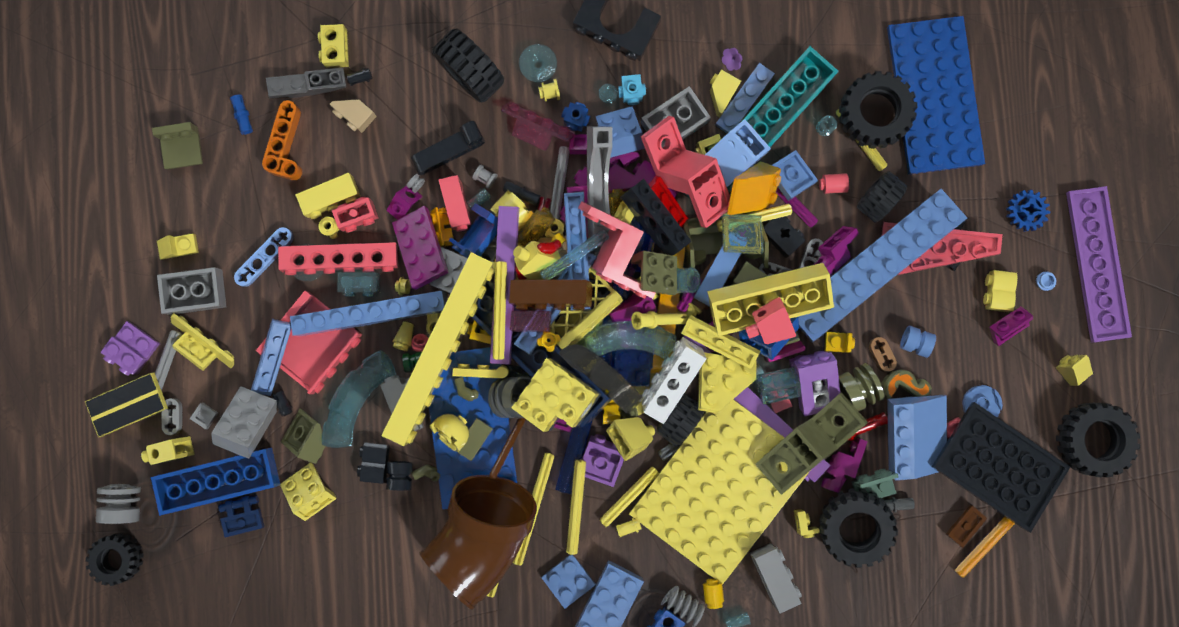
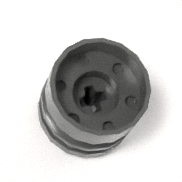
M505 377L499 378L492 383L488 395L489 406L492 412L501 418H524L511 407L518 401L519 396L526 386L530 384L532 378Z

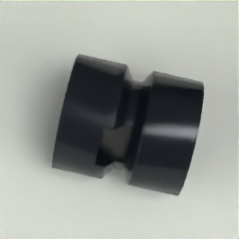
M387 462V473L390 474V477L386 478L387 490H411L412 479L409 475L412 474L413 462Z

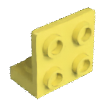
M313 463L307 464L280 484L293 514L304 521L337 499L334 492L324 486Z

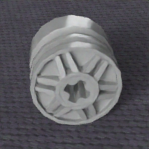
M110 484L97 488V494H106L104 497H98L97 502L106 503V506L96 508V523L120 524L138 522L140 507L131 506V502L140 501V497L131 496V494L140 493L141 487L129 484Z

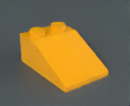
M760 161L735 177L727 214L735 215L764 210L774 204L777 200L776 190L781 182V168Z

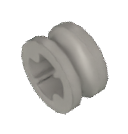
M415 174L408 182L407 188H412V192L416 193L422 187L425 180L423 178L420 179L419 175Z

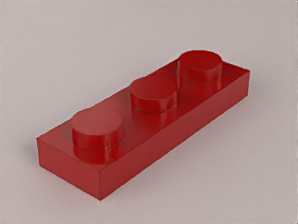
M655 176L648 185L682 227L688 217L661 176Z

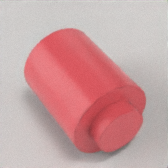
M848 174L823 175L822 179H819L820 190H823L824 194L847 193L849 190Z

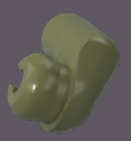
M463 377L454 379L457 393L460 397L467 401H474V399L478 398V391L467 388Z
M429 464L412 471L415 480L426 476L436 482L440 478L437 468Z

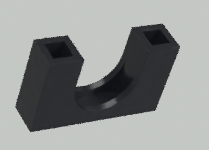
M584 0L573 21L575 31L580 35L585 36L586 34L592 37V40L598 44L604 43L608 45L614 52L620 51L626 54L625 56L630 60L635 61L637 59L641 61L661 21V15L644 7L636 25L631 31L625 34H613L603 27L600 20L608 0Z

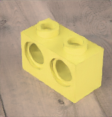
M343 24L320 25L321 32H318V41L321 44V50L319 51L320 62L326 68L349 67L348 37L345 26ZM331 34H336L334 40H328ZM337 52V56L334 59H329L331 53Z

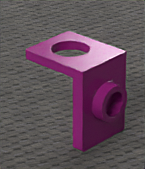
M405 186L395 194L386 211L398 220L407 215L411 206L419 201L422 195L418 192H412V188ZM405 192L412 193L415 198L408 197Z

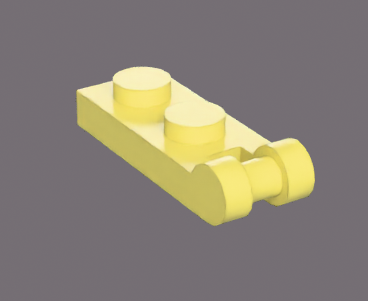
M458 364V367L453 368L452 376L505 378L509 374V369L504 365L498 369H489V365H477V368H470V364Z

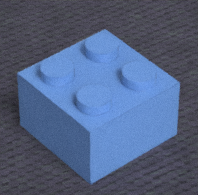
M633 106L596 116L597 126L612 127V151L610 158L644 149V144L640 137L642 136V131Z

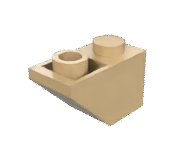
M360 100L332 101L330 103L334 108L332 112L339 119L344 117L348 121L346 125L354 132L358 129L362 133L377 117Z

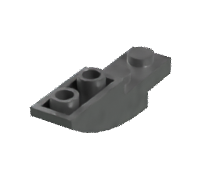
M343 68L305 71V74L266 78L269 98H298L331 92L346 87Z

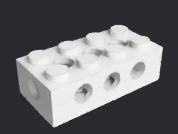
M684 337L680 341H676L672 348L673 353L670 357L665 358L662 363V370L654 375L651 381L653 384L649 390L645 389L641 396L643 412L662 424L666 422L707 359L701 347Z

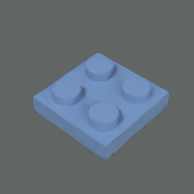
M796 150L772 165L781 168V182L778 188L788 201L818 181Z
M574 555L567 556L541 577L564 609L596 585Z

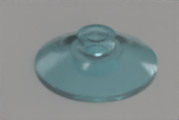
M535 44L527 47L522 52L519 59V67L522 74L528 80L543 82L551 78L555 73L557 59L549 47ZM537 62L542 64L540 68L535 67Z

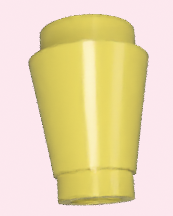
M409 322L402 323L393 339L394 348L408 351L412 342L413 324Z

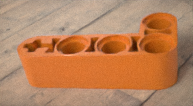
M289 100L283 101L279 106L262 165L266 171L275 176L289 180H298L302 176V168L287 158L301 111L296 104ZM288 125V130L281 133V128ZM282 143V149L276 151V145ZM273 161H277V166L274 169H270V164ZM295 166V172L289 175L288 169Z

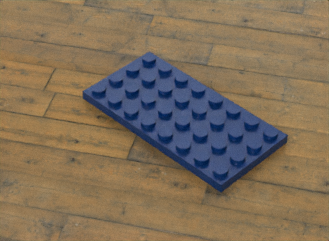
M959 16L889 25L887 32L894 78L898 75L903 78L901 80L903 84L908 82L911 86L908 90L910 92L914 91L916 97L913 100L917 102L918 107L915 110L917 116L912 123L913 126L903 136L908 175L984 165L985 158L964 17Z
M491 347L457 351L456 353L452 352L449 358L452 362L448 370H443L440 376L443 378L442 383L432 393L435 397L429 407L431 423L441 415L453 414L456 417L461 415L467 421L466 426L468 430L476 418L493 427L472 461L445 445L439 439L438 431L435 434L432 431L437 472L440 474L439 487L442 509H448L451 493L457 482L470 476L490 474L511 433L509 418L496 416L489 406L488 395L490 387L499 378L463 377L466 387L471 390L476 389L479 393L477 399L467 401L458 395L454 379L462 376H452L453 368L458 367V364H470V368H477V365H489V369H498L502 364L490 363ZM512 446L497 476L518 484Z

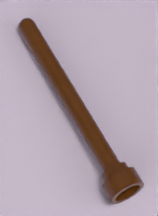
M525 418L517 419L489 474L491 479L497 477L526 421Z

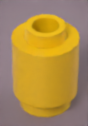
M707 579L706 583L703 584L704 600L707 608H722L724 602L722 583H719L718 579Z

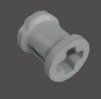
M479 165L472 178L479 180L486 185V188L490 189L498 174H492L484 169L483 165Z

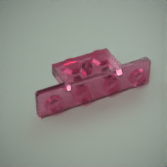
M508 102L501 108L502 112L517 118L512 136L544 151L548 149L552 135L566 142H569L575 135L568 127L559 126L553 123L551 119L542 118L534 111L525 110L516 103Z

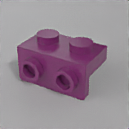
M1020 306L990 326L993 342L1000 346L1030 326L1029 322L1033 320V315Z

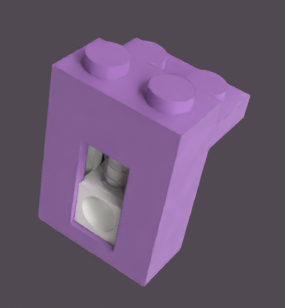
M817 351L814 354L798 355L795 358L789 359L790 367L795 373L799 408L804 416L817 414L840 394L837 360L831 352Z

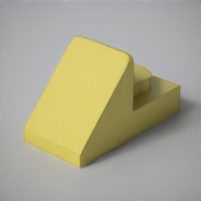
M196 234L177 237L168 235L157 241L160 260L199 253Z

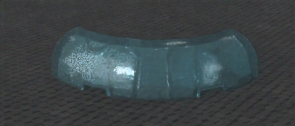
M618 321L598 326L597 329L589 332L568 351V355L581 369L595 358L621 349L643 350L666 360L675 346L676 335L659 326L654 329L642 327V329L636 330L633 328L631 321Z
M382 350L365 358L362 361L363 364L355 371H350L337 388L328 407L330 412L327 422H324L322 445L332 448L352 446L354 425L362 405L372 391L384 382V379L396 375L391 359Z

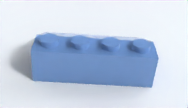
M934 395L887 399L889 470L898 473V478L894 480L916 479L938 473L937 470L932 468V465L947 443V396Z

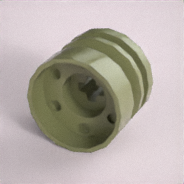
M867 363L860 365V369L858 367L853 369L854 377L849 372L839 375L840 393L842 392L858 411L866 408L865 399L871 405L875 404L876 400L881 401L884 399V391L880 380Z

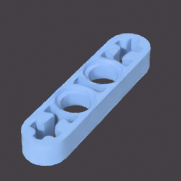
M283 227L277 229L236 271L234 275L235 282L244 287L251 285L278 257L279 245L273 241H279L282 238L281 233H288L286 235L288 239L286 241L282 239L279 244L289 246L294 239L292 231ZM269 245H273L276 249L275 253L271 256L266 253V248ZM255 259L262 261L261 268L254 269L252 264ZM247 267L251 271L255 272L254 275L252 273H249L246 276V278L248 279L246 282L241 281V274L246 275L249 272V270H247Z

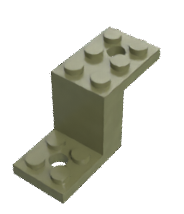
M841 392L814 417L795 428L756 463V466L782 495L868 422ZM837 415L843 417L844 425H838L835 422ZM780 462L787 464V471H782L779 468Z

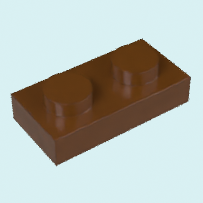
M969 505L946 535L963 548L987 520V517L973 505Z

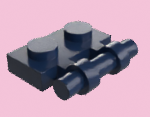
M249 495L244 496L236 501L228 500L218 506L220 512L227 511L228 517L220 519L225 538L264 528L261 510L252 509V504L259 503L257 495L252 497ZM244 507V513H235L236 508Z

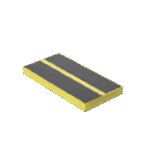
M155 373L147 374L85 401L98 437H103L168 409Z

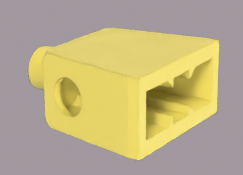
M634 417L614 420L606 432L624 461H627L648 447L653 441L652 436L655 434V429L652 425L645 426L641 418Z
M188 436L148 445L146 451L141 453V457L144 462H149L153 465L194 455L191 437Z

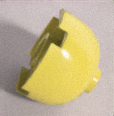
M444 414L430 424L433 433L435 434L438 431L439 439L454 451L457 450L459 452L469 438V430L466 426L467 421L461 415L456 417L453 414Z

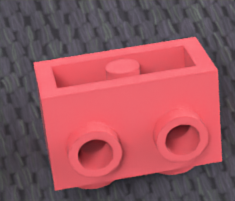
M369 197L358 198L354 203L342 204L337 209L332 210L338 229L346 231V233L355 231L356 227L362 224L364 226L375 223L374 220L379 219L373 201Z

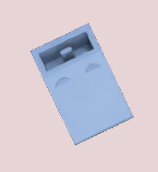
M744 119L705 155L717 159L726 187L734 182L735 177L752 167L771 148Z

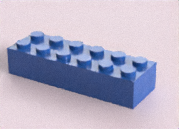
M272 448L255 451L249 459L239 455L151 477L159 516L280 486Z

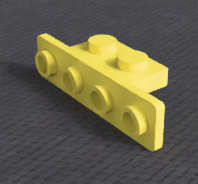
M174 313L171 315V323L184 332L172 345L173 349L202 371L215 358H218L230 368L234 366V357L229 351L220 349L213 339H207L203 336L204 334L200 329L191 327L184 317H178Z

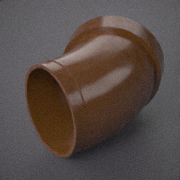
M475 475L464 478L453 487L448 506L449 518L446 524L419 554L438 579L464 605L473 610L476 607L475 605L482 601L503 578L517 556L524 538L531 532L537 512L536 501L524 487L506 478L497 476L495 479H491L489 475Z

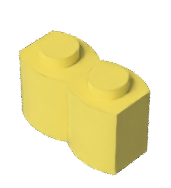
M997 270L990 271L985 278V285L988 291L984 295L983 303L986 305V309L1003 312L1014 311L1017 273Z

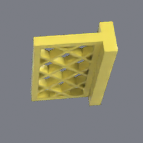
M592 266L589 269V273L592 272L596 277L595 284H592V288H595V298H592L594 308L591 311H569V307H566V311L559 313L566 314V324H555L554 321L550 326L552 327V333H554L555 327L565 328V335L557 342V345L565 354L623 301L617 291L605 280L601 279L600 276L596 275L597 271ZM598 288H607L611 292L605 298H597ZM569 314H580V321L577 324H569Z

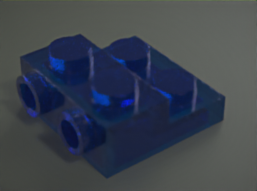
M618 343V346H612L610 385L649 387L650 370L653 369L654 349L650 348L649 344H637V347H630L629 343Z

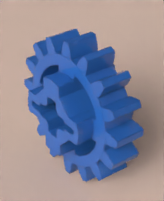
M1023 190L1019 194L1013 195L1014 200L1008 201L1011 206L1006 208L1007 211H1010L1007 218H1012L1010 224L1016 223L1017 230L1023 227V232L1029 231V229L1034 231L1037 230V227L1044 226L1042 222L1048 221L1045 215L1050 214V211L1046 210V207L1050 206V204H1044L1046 197L1040 198V192L1033 194V190H1029L1027 193ZM1022 199H1024V201H1022V205H1018V203ZM1038 216L1037 220L1032 223V221H1034V217Z

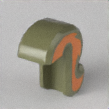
M902 369L891 371L881 382L885 396L884 399L886 400L892 397L898 386L914 397L930 396L932 389L929 382L925 379H917L916 381L911 372Z

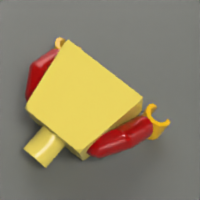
M558 233L552 238V242L539 243L531 241L525 248L517 246L513 251V255L515 257V271L518 279L544 280L563 262L558 249L562 247L561 244L566 242V239Z

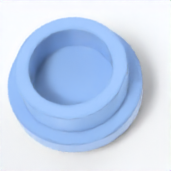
M1042 272L1037 276L1036 284L1041 290H1051L1056 285V277L1051 272Z

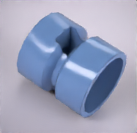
M908 326L902 336L900 348L908 352L915 350L917 355L928 358L935 346L936 335L927 331L921 333L920 329Z

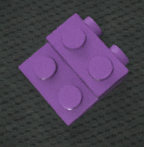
M126 321L115 337H111L101 353L105 355L103 358L110 364L116 363L119 365V371L125 375H138L160 343L131 322Z
M600 434L590 436L582 459L586 461L585 477L614 487L624 459L614 443L607 441L605 436Z

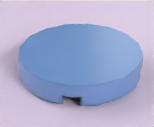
M986 385L972 387L966 392L962 401L964 412H966L971 402H975L996 417L999 416L1003 406L999 393Z

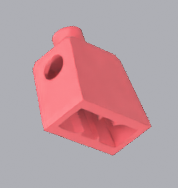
M780 297L754 311L752 315L756 324L745 328L749 339L761 334L765 344L796 337Z

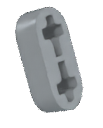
M170 398L165 400L167 407L173 404L176 405V409L162 411V430L167 435H175L182 430V403L178 399ZM168 424H176V428L172 430L168 428Z

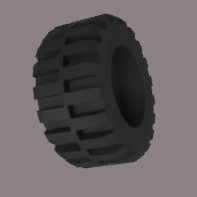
M452 29L433 47V55L441 66L478 102H486L504 84V76L482 49L465 33H462L461 30Z
M875 71L873 74L866 73L862 78H857L843 95L842 103L839 106V113H841L839 120L840 123L844 124L843 131L851 135L849 138L852 141L855 139L859 141L858 145L862 147L869 145L868 147L871 149L876 147L885 148L896 143L911 129L912 123L917 116V113H915V110L918 108L917 102L913 100L916 96L914 91L910 92L908 90L911 87L908 82L903 84L901 82L902 77L897 75L894 78L891 72L882 74L881 71ZM867 95H882L892 103L895 116L889 125L878 127L864 119L861 114L860 104Z
M1083 403L1078 405V408L1073 407L1070 409V415L1062 417L1061 420L1064 422L1059 424L1057 428L1060 431L1059 436L1056 435V441L1060 443L1057 449L1058 452L1064 454L1061 457L1063 461L1069 463L1070 468L1077 470L1078 473L1100 478L1113 477V475L1123 473V469H1129L1132 466L1131 460H1136L1138 455L1135 453L1136 450H1140L1141 445L1138 444L1140 432H1136L1135 429L1138 428L1136 422L1130 421L1132 416L1128 412H1123L1122 408L1108 403ZM1100 421L1108 428L1111 442L1104 455L1094 458L1086 449L1085 434L1093 423Z
M854 488L848 489V493L840 491L837 493L838 497L836 498L832 496L828 500V506L824 505L822 508L823 514L819 518L820 534L828 553L832 554L838 562L842 560L844 565L850 567L851 564H854L856 568H862V564H867V567L873 566L872 562L878 561L880 563L883 561L882 556L884 554L889 556L892 552L890 547H894L896 544L895 536L898 535V529L896 527V519L886 502L881 497L879 498L876 493L872 491L868 493L866 489L861 488L859 491H855ZM853 513H867L875 519L876 529L874 533L863 542H849L840 535L839 527L842 521Z

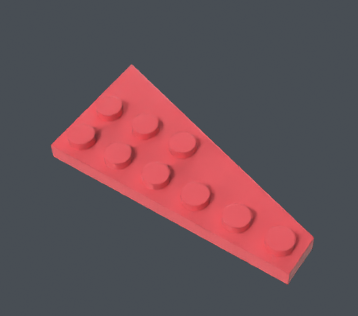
M883 222L882 236L898 223ZM954 229L898 275L1001 254L1003 234Z

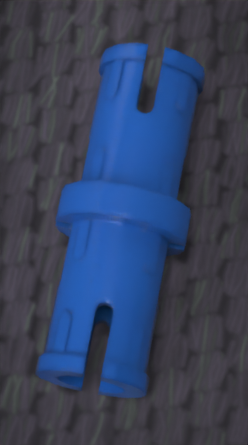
M234 95L230 97L234 108V118L237 119L240 133L242 135L252 133L253 129L248 117L250 114L244 105L243 96Z

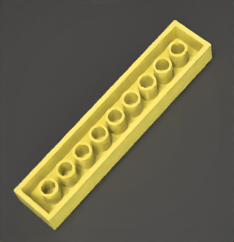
M472 252L470 253L383 431V437L402 446L413 442L417 434L414 430L417 425L422 424L426 415L423 411L426 406L430 407L435 397L432 393L442 383L443 378L440 376L443 370H448L452 362L449 359L452 351L456 353L461 343L458 339L461 334L465 335L469 327L467 320L469 316H474L478 308L476 302L478 298L482 299L486 292L484 285L486 281H491L495 273L493 262Z

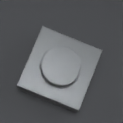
M200 403L190 419L204 429H209L219 413L205 403Z

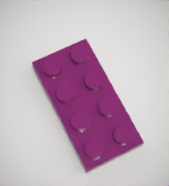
M423 206L392 223L413 289L417 290L448 273L427 207Z

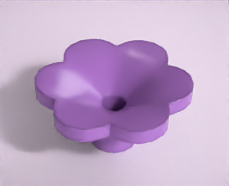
M736 48L725 49L723 51L722 63L726 65L729 71L740 69L741 54L738 53Z

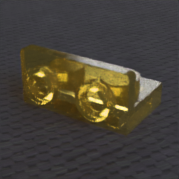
M544 207L541 211L536 210L518 232V244L527 246L531 241L537 242L555 222V218L548 208Z

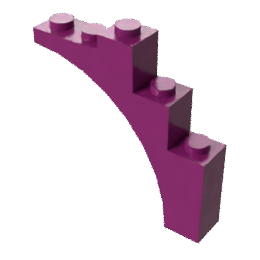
M646 160L642 164L638 163L633 170L635 175L614 163L613 167L609 166L608 195L626 192L642 179L649 184L656 176L652 164ZM584 167L583 170L579 169L574 177L576 180L575 186L587 185V167ZM668 188L675 198L679 191ZM564 206L559 215L561 216L560 221L566 224Z

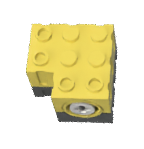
M546 358L542 367L538 369L530 384L526 386L518 401L511 408L537 428L547 432L552 431L559 419H563L570 427L579 426L602 393L594 390L591 385L575 376L576 374L565 366L560 365L555 359Z

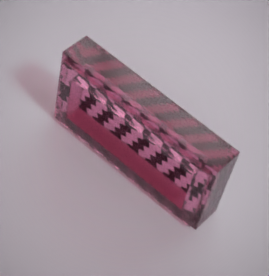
M511 311L510 330L515 332H550L552 313L550 311Z

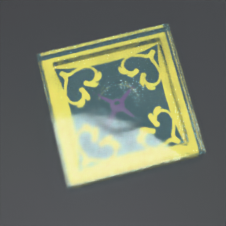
M722 215L723 252L762 254L764 252L761 216Z

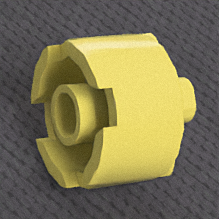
M509 190L490 209L498 218L499 206L519 207L518 233H521L536 217Z

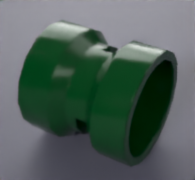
M416 352L414 355L409 353L403 354L405 373L414 370L422 352Z

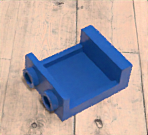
M476 203L471 210L479 216L460 242L455 241L453 238L449 239L454 244L452 248L466 258L469 257L471 252L481 257L497 235L498 218Z

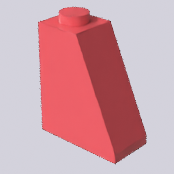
M456 175L439 179L451 228L453 230L456 229L457 232L468 230V226L472 224L460 178Z

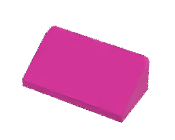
M800 340L785 345L773 360L765 357L766 362H772L805 351V346Z

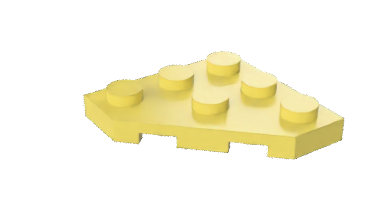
M704 352L707 359L699 370L698 410L717 413L756 380V361L753 367L749 369L726 356Z

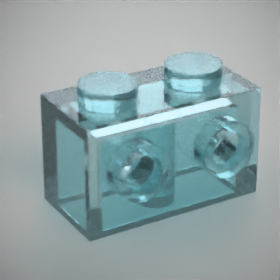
M376 272L338 273L337 292L343 293L344 297H355V293H362L364 297H374V293H380L381 274Z
M794 367L756 375L757 390L763 405L801 397V383Z

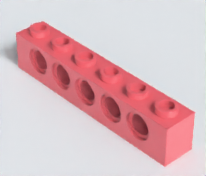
M396 242L278 247L279 270L284 272L285 275H296V272L313 275L316 274V271H324V274H334L336 270H343V273H355V270L369 273L374 272V269L392 272L394 271L393 268H398V246ZM382 254L383 258L380 262H373L374 255ZM343 255V262L336 264L334 262L335 257ZM356 255H363V260L360 263H354ZM303 256L304 263L296 265V259ZM318 256H324L322 264H315V259Z

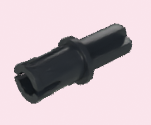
M506 181L503 186L504 192L509 190L520 200L537 206L541 195L527 190L525 186L522 188L509 181Z

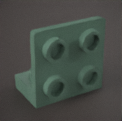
M876 470L874 475H859L856 477V480L851 481L855 491H859L860 488L866 489L868 493L871 491L876 493L879 498L897 494L892 479L898 478V473L891 472V470Z

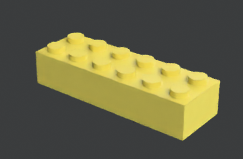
M823 263L707 291L713 323L718 336L746 330V327L756 324L752 313L778 297L781 298L789 318L834 308L830 274Z

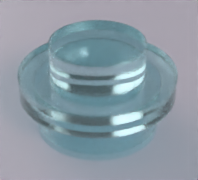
M605 84L599 90V97L605 103L614 102L618 96V91L612 84Z

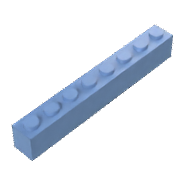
M436 291L290 316L292 335L306 336L441 313L448 300L447 292Z

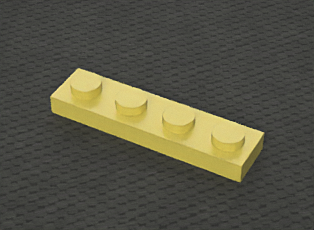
M692 315L688 318L681 333L749 369L753 367L760 353V350L729 334L718 336L715 327Z

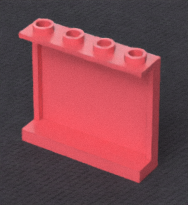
M304 291L280 321L290 322V316L331 309L312 293ZM353 327L306 336H293L291 328L280 368L308 390V394H315V392L318 394L325 386L323 382L327 378L330 379L336 373L337 369L335 368L339 363L342 364L348 358L350 349L356 348L361 342L360 337L362 334ZM266 339L256 350L260 355L262 354Z

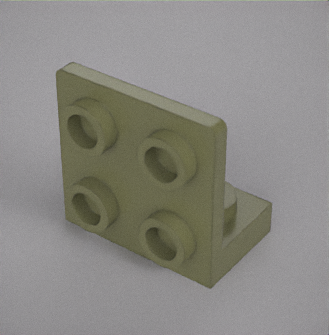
M187 122L152 128L153 136L160 139L163 164L166 170L203 164L197 126Z
M641 251L632 255L631 264H637L641 268L642 291L667 295L677 294V256Z

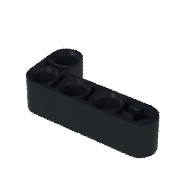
M469 121L459 128L460 132L414 154L411 160L418 174H427L482 146L485 140L476 122Z

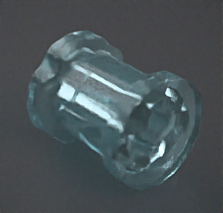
M831 115L823 117L816 126L817 132L822 136L830 135L836 129L837 121ZM825 122L828 123L829 129H826Z

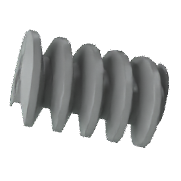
M674 586L665 595L661 605L667 602L668 610L674 607L673 614L680 611L679 618L682 619L684 616H687L686 623L693 620L692 627H695L703 616L705 605H698L697 599L692 601L691 595L685 597L686 592L684 590L679 592V587Z

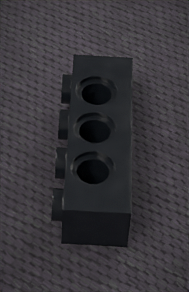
M644 179L620 197L664 254L673 256L691 242V239Z

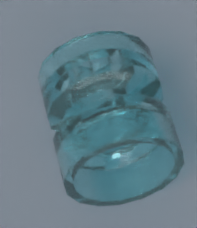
M692 267L677 268V294L696 292L700 286L698 271Z

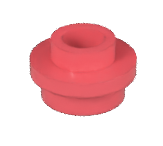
M425 334L415 335L411 342L412 349L422 352L429 338Z

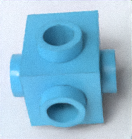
M641 74L621 76V86H618L619 98H623V103L637 105L639 102H642L643 95H646L645 84L641 83Z

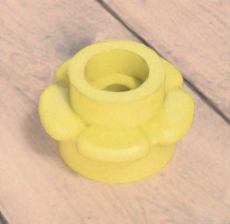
M401 277L395 283V290L400 296L409 294L411 290L410 280L404 279V277Z

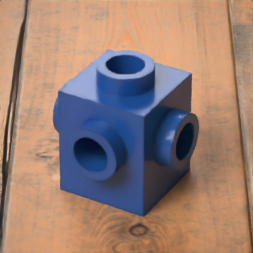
M570 102L569 107H565L562 113L564 125L572 131L578 130L582 132L583 126L587 127L590 120L588 109L579 102H575V104ZM575 113V114H578L579 116H578V117H573L572 114Z

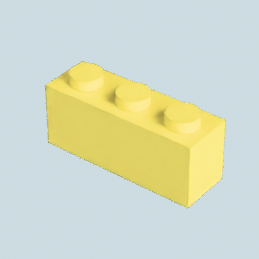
M350 173L295 194L303 215L311 219L322 216L321 213L325 211L332 212L339 205L354 203L357 198L361 197L355 180Z

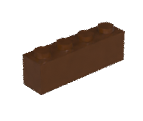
M510 280L509 304L515 306L518 310H527L528 307H534L536 310H546V307H553L555 310H565V307H573V310H585V307H591L593 283L588 280Z

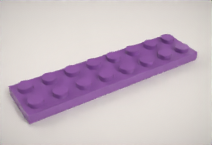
M1107 186L1069 191L1066 195L1090 341L1093 343L1130 338L1132 334Z

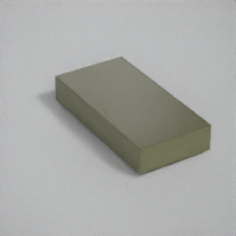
M476 418L469 429L467 443L458 453L472 461L493 427Z

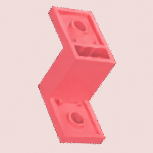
M673 116L666 117L640 136L655 175L661 176L668 188L690 196L701 227H709L728 212L730 195L717 159L686 150ZM663 139H665L666 142L664 144V147L662 148L661 143Z
M581 201L578 208L583 211V216L596 223L600 220V224L610 229L592 265V268L597 271L596 275L610 283L613 280V283L622 289L631 290L644 299L646 296L654 298L656 293L642 291L641 281L624 274L644 232Z

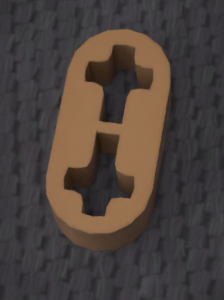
M882 337L873 338L869 342V350L878 368L885 372L894 370L897 362L888 342ZM876 341L882 343L883 346L880 347L882 353L879 349L874 348ZM883 356L886 360H891L889 368L887 366H883V363L885 362Z

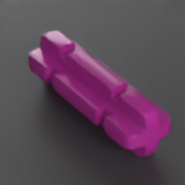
M697 276L692 278L691 285H688L681 298L682 301H679L677 305L678 310L682 312L687 311L688 304L692 302L698 291L697 288L703 282L701 278Z

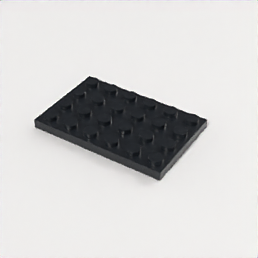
M971 402L932 465V468L1025 531L1031 533L1070 469V466L977 403Z

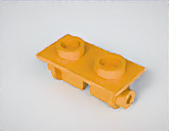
M438 207L431 211L430 217L439 245L442 247L445 243V246H452V242L449 241L450 238H453L452 229L444 228L445 225H450L446 208H439L438 212Z

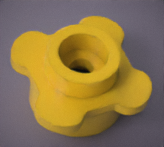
M547 328L541 338L537 339V344L545 347L548 352H552L557 342L560 341V336L552 333L551 330L547 332Z

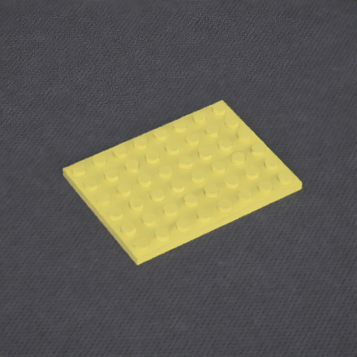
M733 399L717 413L705 412L697 426L683 441L630 511L629 515L635 519L638 518L642 525L715 580L718 579V582L723 585L808 473L781 495L756 466V463L785 437ZM785 462L779 463V468L782 471L788 470Z

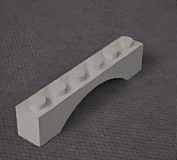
M587 126V204L610 215L608 174L612 151V127ZM587 218L588 244L593 247H602L610 229L600 224V220L596 223Z

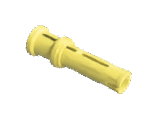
M649 311L645 314L641 312L633 313L631 322L636 330L642 329V327L654 329L657 325L686 324L688 318H682L687 316L685 312L657 314L654 311Z

